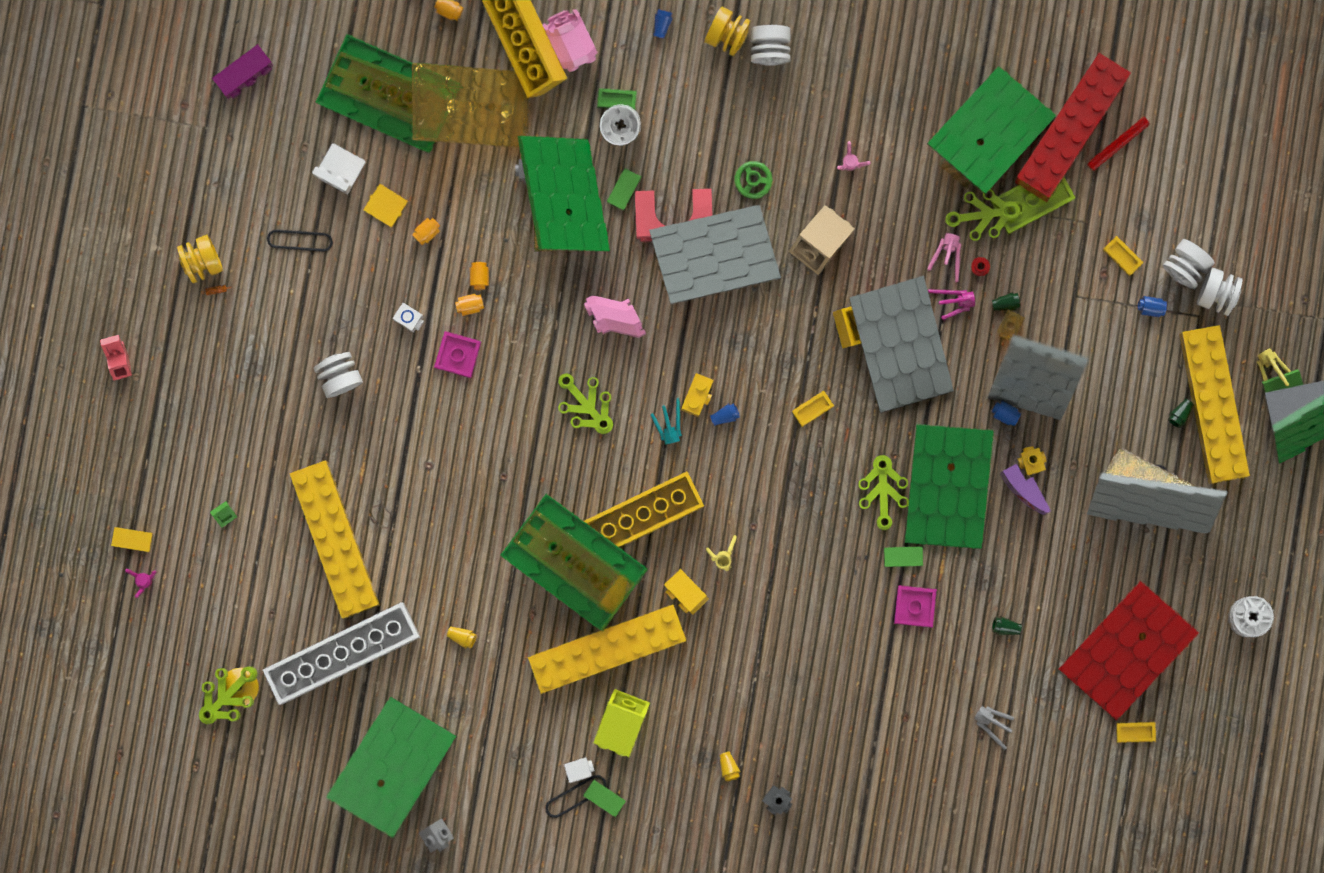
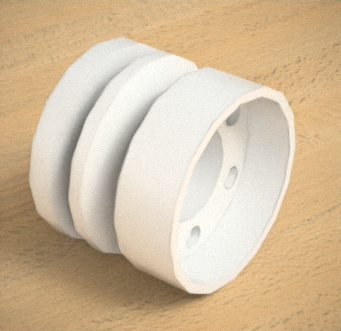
M761 25L751 28V42L759 44V46L751 48V53H753L751 55V62L762 65H779L790 62V55L787 54L790 52V47L782 45L790 42L789 27Z
M628 105L612 106L604 112L600 119L601 134L606 141L613 145L621 146L628 144L640 132V117ZM622 119L626 127H622L619 130L616 121L619 122Z
M1183 239L1175 249L1179 257L1170 255V261H1166L1163 267L1177 282L1190 289H1195L1198 286L1196 281L1200 282L1203 279L1198 271L1208 273L1215 262L1199 246Z
M1211 267L1201 288L1197 305L1209 309L1216 302V312L1219 313L1224 305L1223 315L1229 316L1240 297L1243 279L1237 277L1234 284H1232L1234 276L1230 274L1227 280L1223 281L1224 271Z
M350 352L330 356L314 367L315 373L323 372L317 376L318 380L328 379L321 386L326 398H332L348 392L363 383L358 370L350 372L348 370L355 365L354 361H348L352 358Z
M1244 597L1237 600L1230 607L1228 622L1231 629L1237 635L1257 637L1270 629L1273 622V610L1270 604L1260 597ZM1249 612L1256 614L1254 617L1255 621L1248 619L1250 617Z

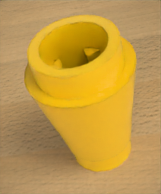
M452 626L447 632L448 638L465 649L467 647L471 649L477 637L471 630Z
M725 752L720 754L721 773L725 782L739 778L740 770L731 753Z

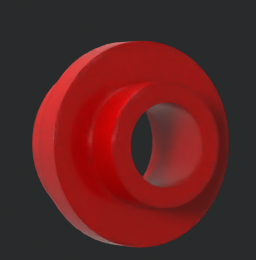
M984 257L975 258L971 263V270L977 276H984L990 270V263ZM982 263L984 269H978L977 264Z

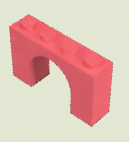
M692 189L693 213L690 220L712 216V189ZM635 191L636 237L641 242H652L649 230L665 226L657 219L655 214L654 191Z

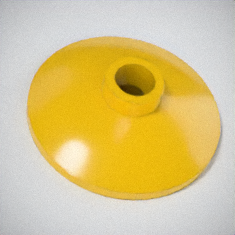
M235 668L228 671L226 691L241 676L243 668ZM246 671L245 676L247 678L250 677L249 671ZM257 678L253 682H246L242 689L237 691L231 698L251 696L254 700L259 691ZM248 698L245 699L246 705L250 704V700Z

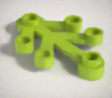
M990 189L992 197L987 198L983 193L984 199L991 200L1000 207L999 209H991L979 200L974 192L969 191L965 193L964 200L967 203H972L981 211L965 214L952 211L946 215L945 220L949 226L956 227L960 222L982 219L976 229L972 230L969 235L971 240L977 241L981 238V233L993 217L1001 216L997 224L988 231L991 238H997L1006 222L1014 220L1019 216L1020 207L1014 201H1003ZM968 194L973 195L974 198L972 201L967 200ZM1008 207L1014 209L1013 214L1007 212ZM952 215L957 217V222L953 223L950 220ZM992 229H997L998 234L996 236L991 234ZM975 231L979 233L977 239L972 237V233Z
M567 373L562 374L558 380L560 387L568 389L581 405H569L567 402H561L558 406L559 412L562 414L568 412L590 414L594 420H582L578 416L571 419L572 427L595 428L600 434L609 433L613 428V421L608 416L611 394L607 391L600 394L602 402L600 415L595 409L596 390L599 385L598 379L595 377L588 379L589 394L587 400L574 385L573 377ZM569 378L570 382L569 384H563L562 380ZM596 380V386H590V381ZM604 394L609 395V399L607 401H604L602 399V396ZM562 405L568 406L566 411H561L560 407ZM575 419L580 420L578 426L573 425ZM601 421L607 422V426L605 428H602L600 426Z
M880 455L873 461L874 469L858 482V487L861 490H867L870 482L879 475V483L865 498L859 501V507L861 509H868L871 502L880 493V516L876 524L879 529L887 530L892 525V519L888 516L887 493L897 502L900 508H906L909 502L907 497L901 496L887 483V475L897 482V487L900 489H905L908 486V480L892 469V461L889 457ZM884 461L886 467L881 468L879 462ZM900 480H905L906 485L904 487L899 485ZM862 481L868 483L866 488L861 487L860 483ZM901 499L906 500L907 504L905 506L900 505ZM867 500L868 506L863 507L861 501ZM884 518L888 520V525L886 526L881 524V520Z
M254 667L243 668L241 676L226 691L228 671L225 668H219L215 672V676L218 679V700L214 704L212 692L215 689L214 683L208 681L202 684V690L205 692V705L199 711V718L204 724H212L217 719L239 720L240 712L236 709L229 712L218 711L223 705H240L249 708L254 704L251 696H244L243 698L231 697L246 682L256 680L258 676L257 670ZM221 670L224 672L223 677L219 676ZM246 671L250 672L249 678L245 676ZM207 684H210L211 689L209 691H207L206 689ZM246 698H248V699L250 700V704H249V705H246V704H245V699H246ZM207 711L210 712V717H209V718H207V717L205 716V713H206ZM232 712L236 713L235 719L231 716Z

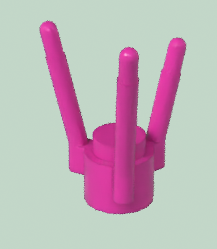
M928 290V293L959 295L956 299L938 302L939 305L958 303L959 307H962L942 316L943 320L959 313L970 311V307L975 306L973 291Z
M125 569V572L135 577V583L139 587L135 598H138L152 584L156 570L152 571L151 575H148L146 573L137 574L132 570Z

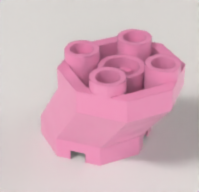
M573 10L574 13L572 14L569 11H563L550 17L548 25L543 24L562 68L568 69L569 72L577 70L579 66L585 63L594 62L596 60L595 55L597 54V50L577 10Z
M593 295L586 298V303H584L585 309L589 316H594L593 324L598 333L602 332L605 334L611 331L637 338L646 335L634 307L630 305L629 299L619 302Z

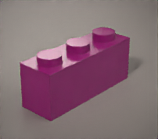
M257 44L212 79L227 99H233L241 93L240 90L245 86H252L260 75L268 74L274 65Z

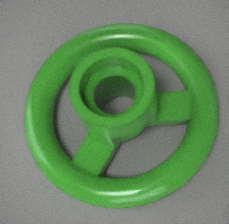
M750 161L741 165L734 179L738 192L750 199H757L766 195L773 181L768 167L757 161ZM750 167L760 168L764 171L766 177H761L759 172L752 171ZM745 170L747 173V185L743 189L740 183V177L743 171ZM754 176L757 178V181L751 182L750 178ZM760 183L766 184L762 191L749 193L752 187Z

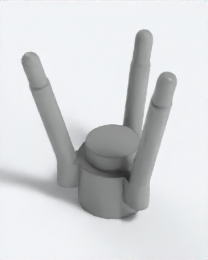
M981 706L974 718L978 721L977 725L983 728L998 745L1006 750L1007 747L985 724L989 725L992 722L1011 733L1012 730L995 720L993 716L997 715L1009 720H1014V717L993 710L988 706L986 708Z

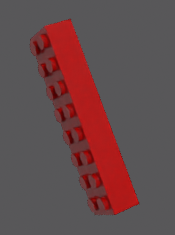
M1098 53L1018 174L1015 183L1043 201L1048 202L1123 89L1131 72Z

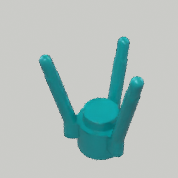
M677 397L676 430L675 427L670 425L665 405L662 406L667 429H664V432L654 413H651V418L660 434L661 441L664 440L665 445L679 442V436H682L680 430V398Z

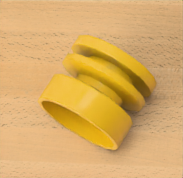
M721 7L709 28L704 42L716 48L722 41L724 42L722 51L726 52L730 45L732 47L729 55L734 57L747 38L751 20L746 19L741 26V15L733 22L731 21L733 12Z
M208 234L196 239L197 248L195 249L187 242L188 252L185 251L182 245L177 246L181 266L193 284L198 282L195 273H198L203 280L205 279L203 271L207 269L211 276L223 271L216 249Z

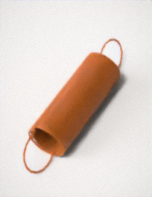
M225 285L206 288V291L203 292H206L208 296L227 292L226 289L228 287Z

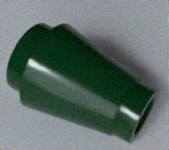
M1011 292L992 300L994 311H1017V308H1021L1018 293L1013 294Z
M1184 399L1183 402L1169 413L1168 421L1173 426L1181 428V426L1185 425L1194 404L1190 400Z
M1002 616L994 618L992 632L996 633V635H1020L1021 624Z

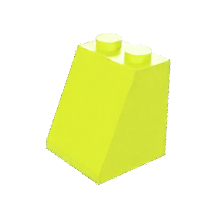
M614 689L593 743L602 749H610L620 756L629 757L650 702Z

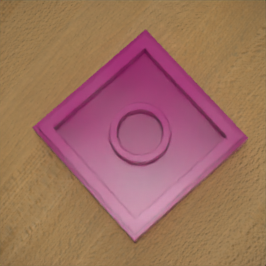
M444 331L434 368L471 378L482 342Z
M898 585L894 624L933 628L937 589Z

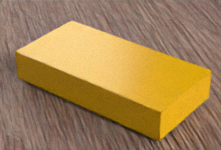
M1117 236L1103 249L1129 277L1144 263Z
M823 390L792 410V413L801 427H804L833 408L834 405Z
M114 527L111 546L150 552L153 533Z
M1155 722L1116 723V742H1156Z

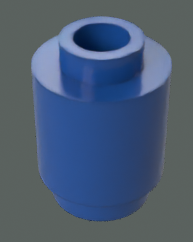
M1143 296L1138 301L1137 309L1141 315L1165 316L1167 301H1163L1161 298Z
M1001 401V403L996 402L991 411L994 413L993 418L1008 426H1015L1021 416L1017 408L1004 401Z

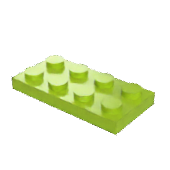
M1065 177L1048 202L1043 201L1020 185L998 196L1005 202L1014 201L1020 207L1019 216L1014 220H1008L1003 227L1009 235L1075 200L1076 197ZM990 200V203L994 209L1000 208ZM1008 207L1007 212L1013 214L1014 209Z

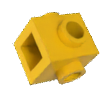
M1034 446L1024 448L1023 453L1019 454L1020 458H1017L1020 470H1024L1025 476L1046 470L1044 465L1047 462L1044 451L1040 452V448L1034 449ZM1030 457L1034 459V463L1030 462Z

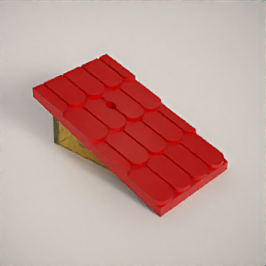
M1139 581L1058 670L1117 721L1192 642L1199 632L1142 581ZM1140 633L1143 634V640L1139 639Z

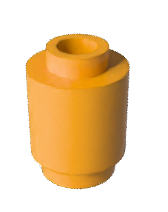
M437 0L434 6L437 9V14L452 21H458L464 10V7L454 0Z
M426 218L414 229L415 232L412 236L421 245L427 244L440 232L438 229L440 225L434 218L431 220Z
M486 262L471 263L470 286L474 287V290H485V287L489 286V267H487Z
M475 293L458 297L459 301L455 302L457 312L462 313V316L478 313L484 309L481 294L476 295Z

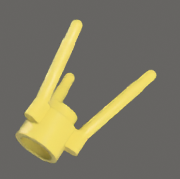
M1269 348L1257 355L1259 358L1257 364L1260 367L1263 380H1268L1264 365L1266 368L1273 366L1281 380L1288 387L1289 383L1276 365V362L1286 373L1291 371L1277 354Z
M736 535L733 536L727 551H721L714 555L709 548H706L711 560L716 561V565L721 569H725V571L731 569L730 555L737 539Z

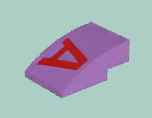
M1017 464L1000 473L1009 489L1025 505L1042 515L1051 512L1033 477L1025 480Z

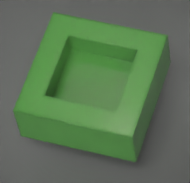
M226 501L210 512L221 528L237 518L236 513Z

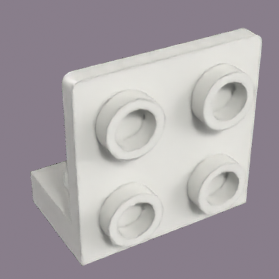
M332 144L319 168L315 167L312 174L314 177L348 194L365 165V160Z

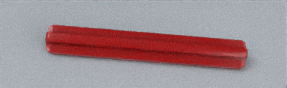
M1142 117L1087 163L1088 167L1095 171L1150 125L1147 118Z

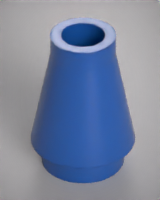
M657 10V14H655L654 36L665 39L666 32L673 20L671 12Z
M728 403L719 411L710 415L714 426L737 421L736 419L740 417L734 403L731 405Z

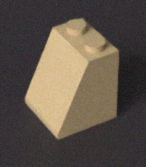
M824 205L800 233L789 252L819 275L850 237L855 228L848 221L838 216L833 209Z

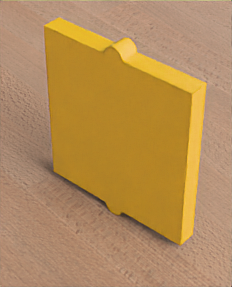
M379 184L374 194L370 195V200L363 210L392 228L397 218L402 216L401 212L408 201L382 184Z

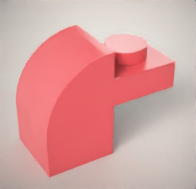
M119 335L100 340L113 380L132 376L128 354Z

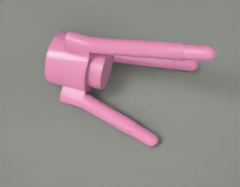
M848 141L847 155L843 159V165L837 166V169L852 171L856 167L868 166L871 162L859 163L858 158L851 153V142Z
M946 233L945 238L941 239L939 247L927 269L931 270L943 246L944 250L947 251L945 265L948 264L951 252L956 250L955 282H958L960 237Z

